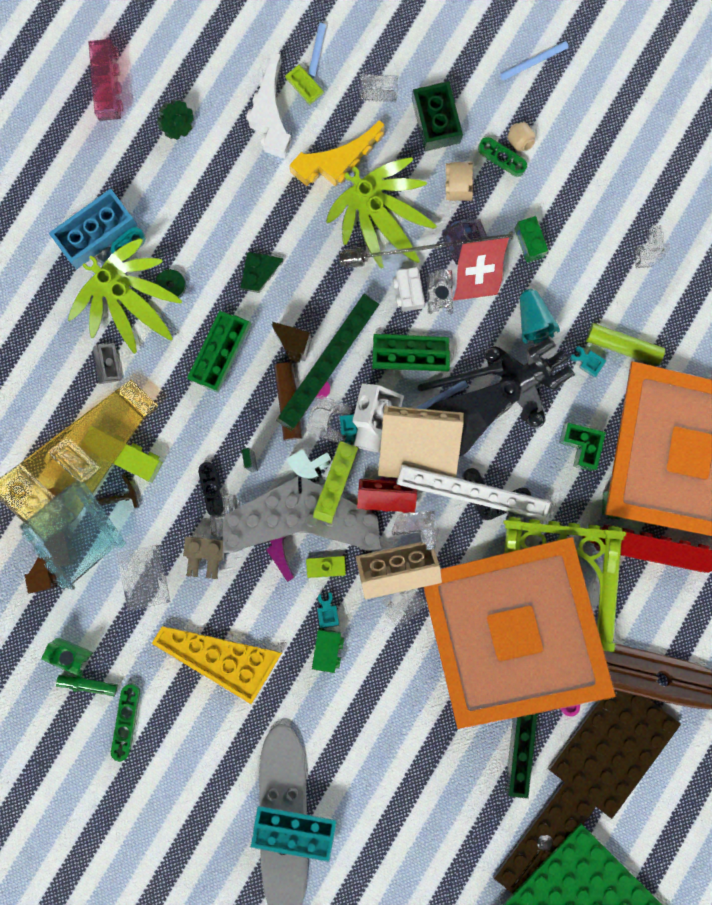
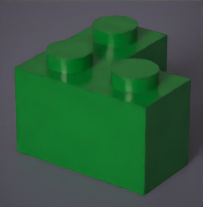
M566 423L563 425L559 444L577 448L573 467L594 471L598 468L606 432Z

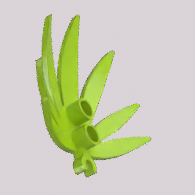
M412 157L387 163L370 172L362 180L359 177L358 168L354 166L352 168L354 177H351L348 172L344 174L345 179L352 182L354 186L343 192L336 199L326 218L327 224L334 221L348 206L342 223L343 245H347L353 230L357 209L365 243L371 256L381 269L384 268L381 251L369 215L380 232L397 250L412 261L420 262L405 233L383 207V204L407 221L431 229L437 228L436 224L413 207L382 193V190L406 191L427 185L426 181L395 178L382 180L405 168L413 161Z
M141 238L119 248L107 259L102 267L98 265V261L94 256L89 257L93 261L91 267L83 263V267L86 270H92L95 275L88 280L78 293L68 316V321L76 318L85 309L93 295L89 313L90 337L94 338L102 319L103 297H106L115 325L134 354L137 353L134 333L117 299L153 331L170 341L173 340V337L156 311L129 286L158 299L182 303L179 297L153 282L125 274V272L146 270L163 262L162 259L140 258L122 263V261L131 257L139 249L143 242Z

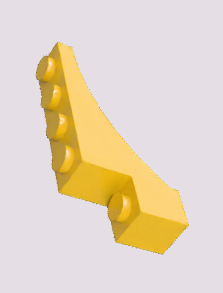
M378 120L363 135L336 149L312 154L300 152L289 165L290 173L306 186L310 182L314 183L319 177L318 173L335 187L339 183L342 184L346 180L344 174L346 172L349 173L354 166L358 167L360 159L371 152L372 145L376 141L380 142L384 137L385 125Z

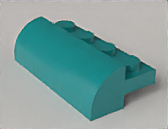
M257 806L250 848L330 862L337 820Z

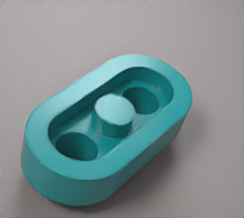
M138 227L128 229L112 243V254L122 246L132 242L135 236L143 239L142 246L146 240L143 231Z

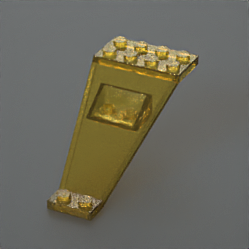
M132 380L128 381L20 464L1 476L0 501L46 543L75 520L141 422L157 410L159 405Z

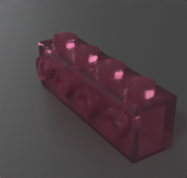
M111 39L88 41L94 113L99 121L121 119V112L124 111L123 102L119 97V94H122L121 83L118 82L120 67L116 63V58H119L118 48L114 46Z

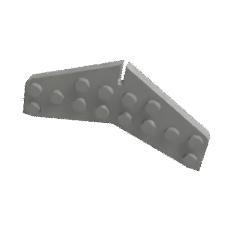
M297 476L225 515L222 523L223 553H234L243 550V548L295 533H309L358 546L363 550L379 551L378 519L374 513L364 509H357L356 504L343 497L340 499L332 524L313 518L323 487L301 477V493H298Z

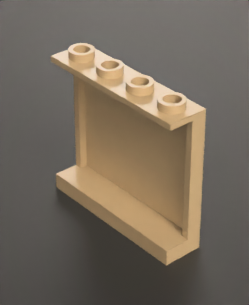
M385 406L378 476L398 478L402 464L456 478L464 423L463 413Z

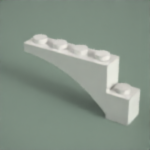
M273 52L271 58L267 59L266 73L260 78L259 92L254 94V105L247 113V120L250 128L264 133L261 141L264 152L286 159L291 145V135L286 133L277 110L276 85L281 67V56Z

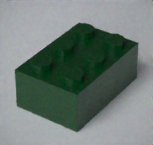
M450 81L413 89L411 100L424 152L460 144L463 132Z

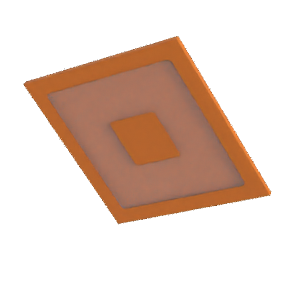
M634 361L631 362L605 515L712 536V380Z
M573 537L440 569L442 583L424 587L457 729L616 697Z

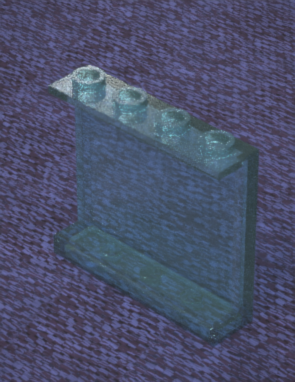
M79 481L73 482L19 526L23 531L21 533L23 538L27 542H31L35 547L33 549L35 554L43 558L48 571L56 575L57 583L62 588L71 590L75 589L73 584L115 547L122 548L126 544L84 482Z

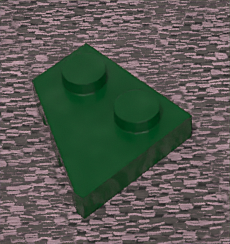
M247 252L240 289L260 293L277 268L283 264V258Z

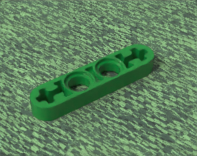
M134 683L124 686L120 694L111 746V757L117 762L124 761L131 751L140 698V688ZM130 688L135 692V695L131 696L130 702H134V704L124 703V701L129 699V694L126 691ZM124 707L131 708V717L126 718L123 716L122 710ZM120 727H126L129 730L127 737L120 736ZM127 741L122 746V751L125 753L120 757L116 750L120 748L121 742Z

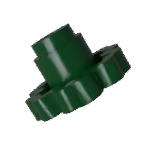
M173 99L171 103L165 102L159 109L160 114L157 123L159 130L163 131L166 137L179 140L181 136L186 137L192 130L190 123L194 120L193 111L187 107L186 102Z

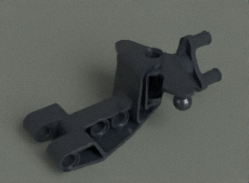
M550 336L537 345L527 348L528 362L524 365L500 347H490L485 353L488 366H491L494 361L503 359L506 365L507 373L501 375L502 379L499 383L436 402L426 409L463 413L464 423L459 457L467 453L492 422L506 413L516 401L522 407V420L533 428H539L544 425L546 417L539 387L544 385L556 390L561 387L560 384L575 376L569 365L553 374L556 367L569 360L567 355L559 359L566 354L563 349L549 359L542 357L543 354L556 347Z

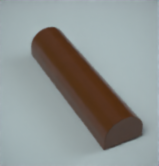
M290 362L274 365L280 413L296 392L294 365ZM300 420L292 432L282 425L283 441L303 439Z

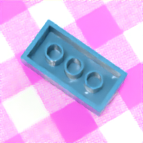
M109 189L50 231L49 235L69 262L78 269L83 263L91 260L90 256L95 257L112 245L128 229L138 225L112 189Z

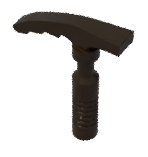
M121 475L125 484H127L129 493L123 496L115 495L94 499V506L118 503V501L122 500L129 501L131 499L134 508H139L136 492L129 479L125 475Z

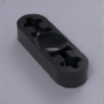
M204 462L199 466L198 473L206 509L210 516L219 517L224 513L225 505L217 469L214 464ZM205 466L213 469L210 472V478L213 479L215 477V481L204 482L205 479L208 480L207 474L203 473V470H206ZM210 484H214L217 487V492L214 495H209L206 491L207 486ZM219 496V500L215 501L216 505L221 506V509L216 514L215 511H211L214 504L213 501L209 502L208 498Z

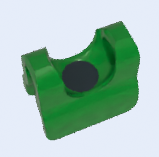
M55 638L46 646L41 660L82 677L84 673L80 668L83 662H87L89 657L92 656L93 652L64 639Z

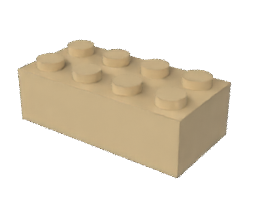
M432 540L356 556L365 599L442 583L440 565Z

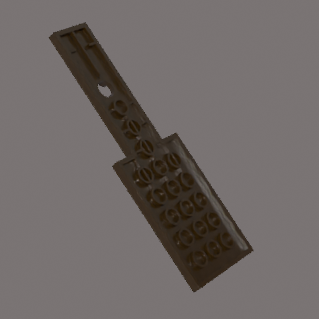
M614 690L616 697L598 700L548 767V770L560 778L562 783L500 865L493 878L513 894L580 823L583 825L596 807L613 819L681 726L680 722L645 697ZM548 835L552 838L551 847L546 850L540 849L537 843L538 838Z

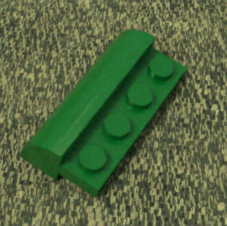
M219 310L187 379L219 393L252 325L251 322Z
M373 334L372 369L449 372V337Z

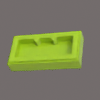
M300 64L285 75L286 80L309 105L324 94V91Z
M344 556L306 559L307 578L346 575Z

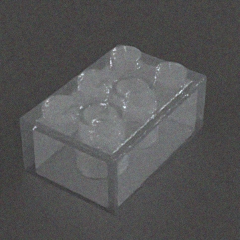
M160 545L117 553L127 611L171 602Z

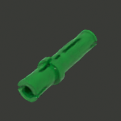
M59 674L56 681V687L73 689L74 692L86 691L115 697L118 689V684L83 679L79 676L70 677Z

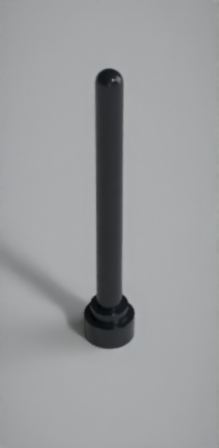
M503 359L496 360L491 366L419 384L417 389L422 392L489 374L505 375L507 373L506 365Z

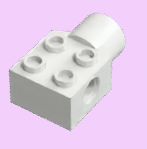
M361 385L353 422L358 428L354 446L363 450L380 453L384 407H402L403 395L379 385Z

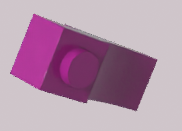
M285 537L271 540L272 546L266 550L288 582L295 576L286 559L284 551Z

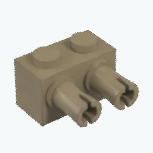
M185 537L183 556L188 558L186 576L199 577L200 560L206 558L208 562L205 578L210 579L212 577V579H218L219 562L225 560L226 553H223V540Z

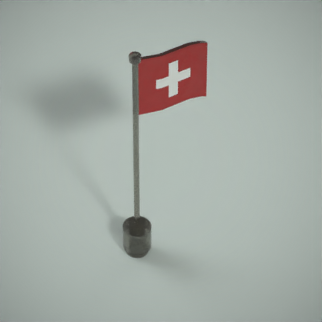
M513 231L503 235L367 254L366 250L363 251L362 247L344 249L343 252H339V261L341 267L354 268L365 266V262H368L370 257L462 244L457 267V285L452 301L493 296L498 294L501 286L504 255L508 240L514 239Z

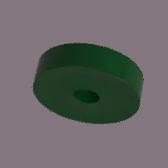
M164 270L155 280V284L167 289L179 298L186 291V281L183 275L176 270ZM173 282V287L169 288L168 284Z

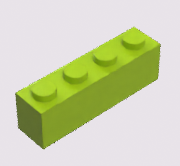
M101 426L97 428L90 427L80 447L153 483L163 462L158 460L160 456L150 451L146 454L142 452V447L134 443L131 446L124 443L126 439L117 434L114 437L108 435L109 430Z
M340 441L317 502L313 518L332 524L358 447Z

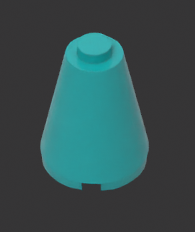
M533 289L523 291L520 296L521 335L523 342L529 344L528 341H533L536 344L548 336L553 338L556 331L557 333L560 332V328L538 291Z

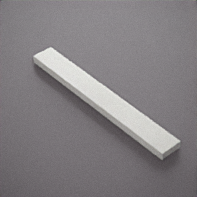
M402 464L396 482L397 485L541 520H546L551 504L548 500Z

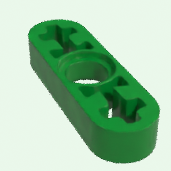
M490 137L481 139L478 151L483 157L515 177H520L525 173L527 169L525 159ZM489 144L490 149L484 150V145ZM499 153H505L508 159L506 161H500L497 155ZM512 158L513 161H512V163H511L510 166H509L508 164H509V162H510V159ZM521 164V169L516 170L515 165Z

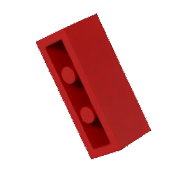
M359 479L357 509L415 513L417 489L397 485V481Z

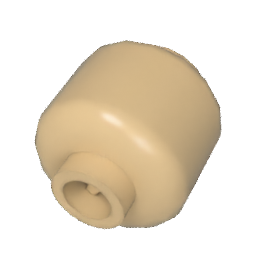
M516 123L509 129L508 141L517 151H528L535 144V132L527 123Z

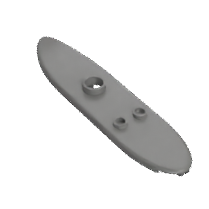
M278 724L268 733L261 751L259 803L262 807L307 815L306 768L302 746L292 728L286 724ZM260 850L262 882L267 905H302L306 890L308 858Z

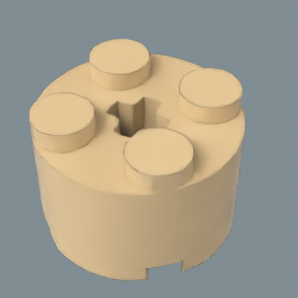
M473 161L446 163V200L473 201Z

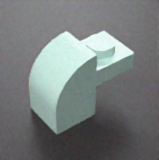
M302 449L286 460L299 477L315 479L319 477L315 470L319 468L321 471L328 467L331 458L328 453H325L310 462Z

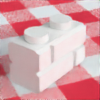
M419 268L396 271V277H393L394 289L398 288L399 293L396 296L397 307L401 306L402 312L423 309L425 302Z

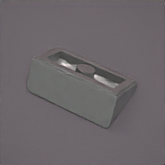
M115 343L96 344L93 347V354L99 384L122 380Z

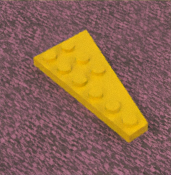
M166 626L161 627L151 643L251 705L282 652Z

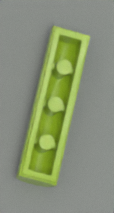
M595 323L591 324L586 338V342L654 366H658L661 363L665 354V348Z

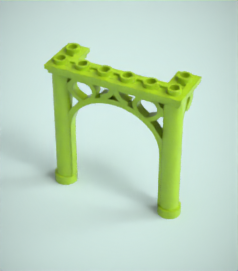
M508 517V520H504L503 524H505L506 528L504 554L520 550L521 545L523 549L528 548L525 540L529 535L541 537L542 544H546V538L541 532L560 534L556 541L566 539L567 535L586 536L579 542V550L576 549L578 556L584 558L592 565L598 575L600 593L597 629L603 651L614 652L615 643L613 640L621 540L626 536V532L621 531L622 527L609 526L608 530H600L598 525H588V528H580V524L568 523L567 527L560 526V522L548 521L547 525L540 524L541 520L529 519V523L521 522V518ZM522 530L528 531L523 536H521ZM599 538H605V545ZM586 541H595L599 543L600 551L589 557L583 551V544ZM604 553L602 573L594 559L601 557Z

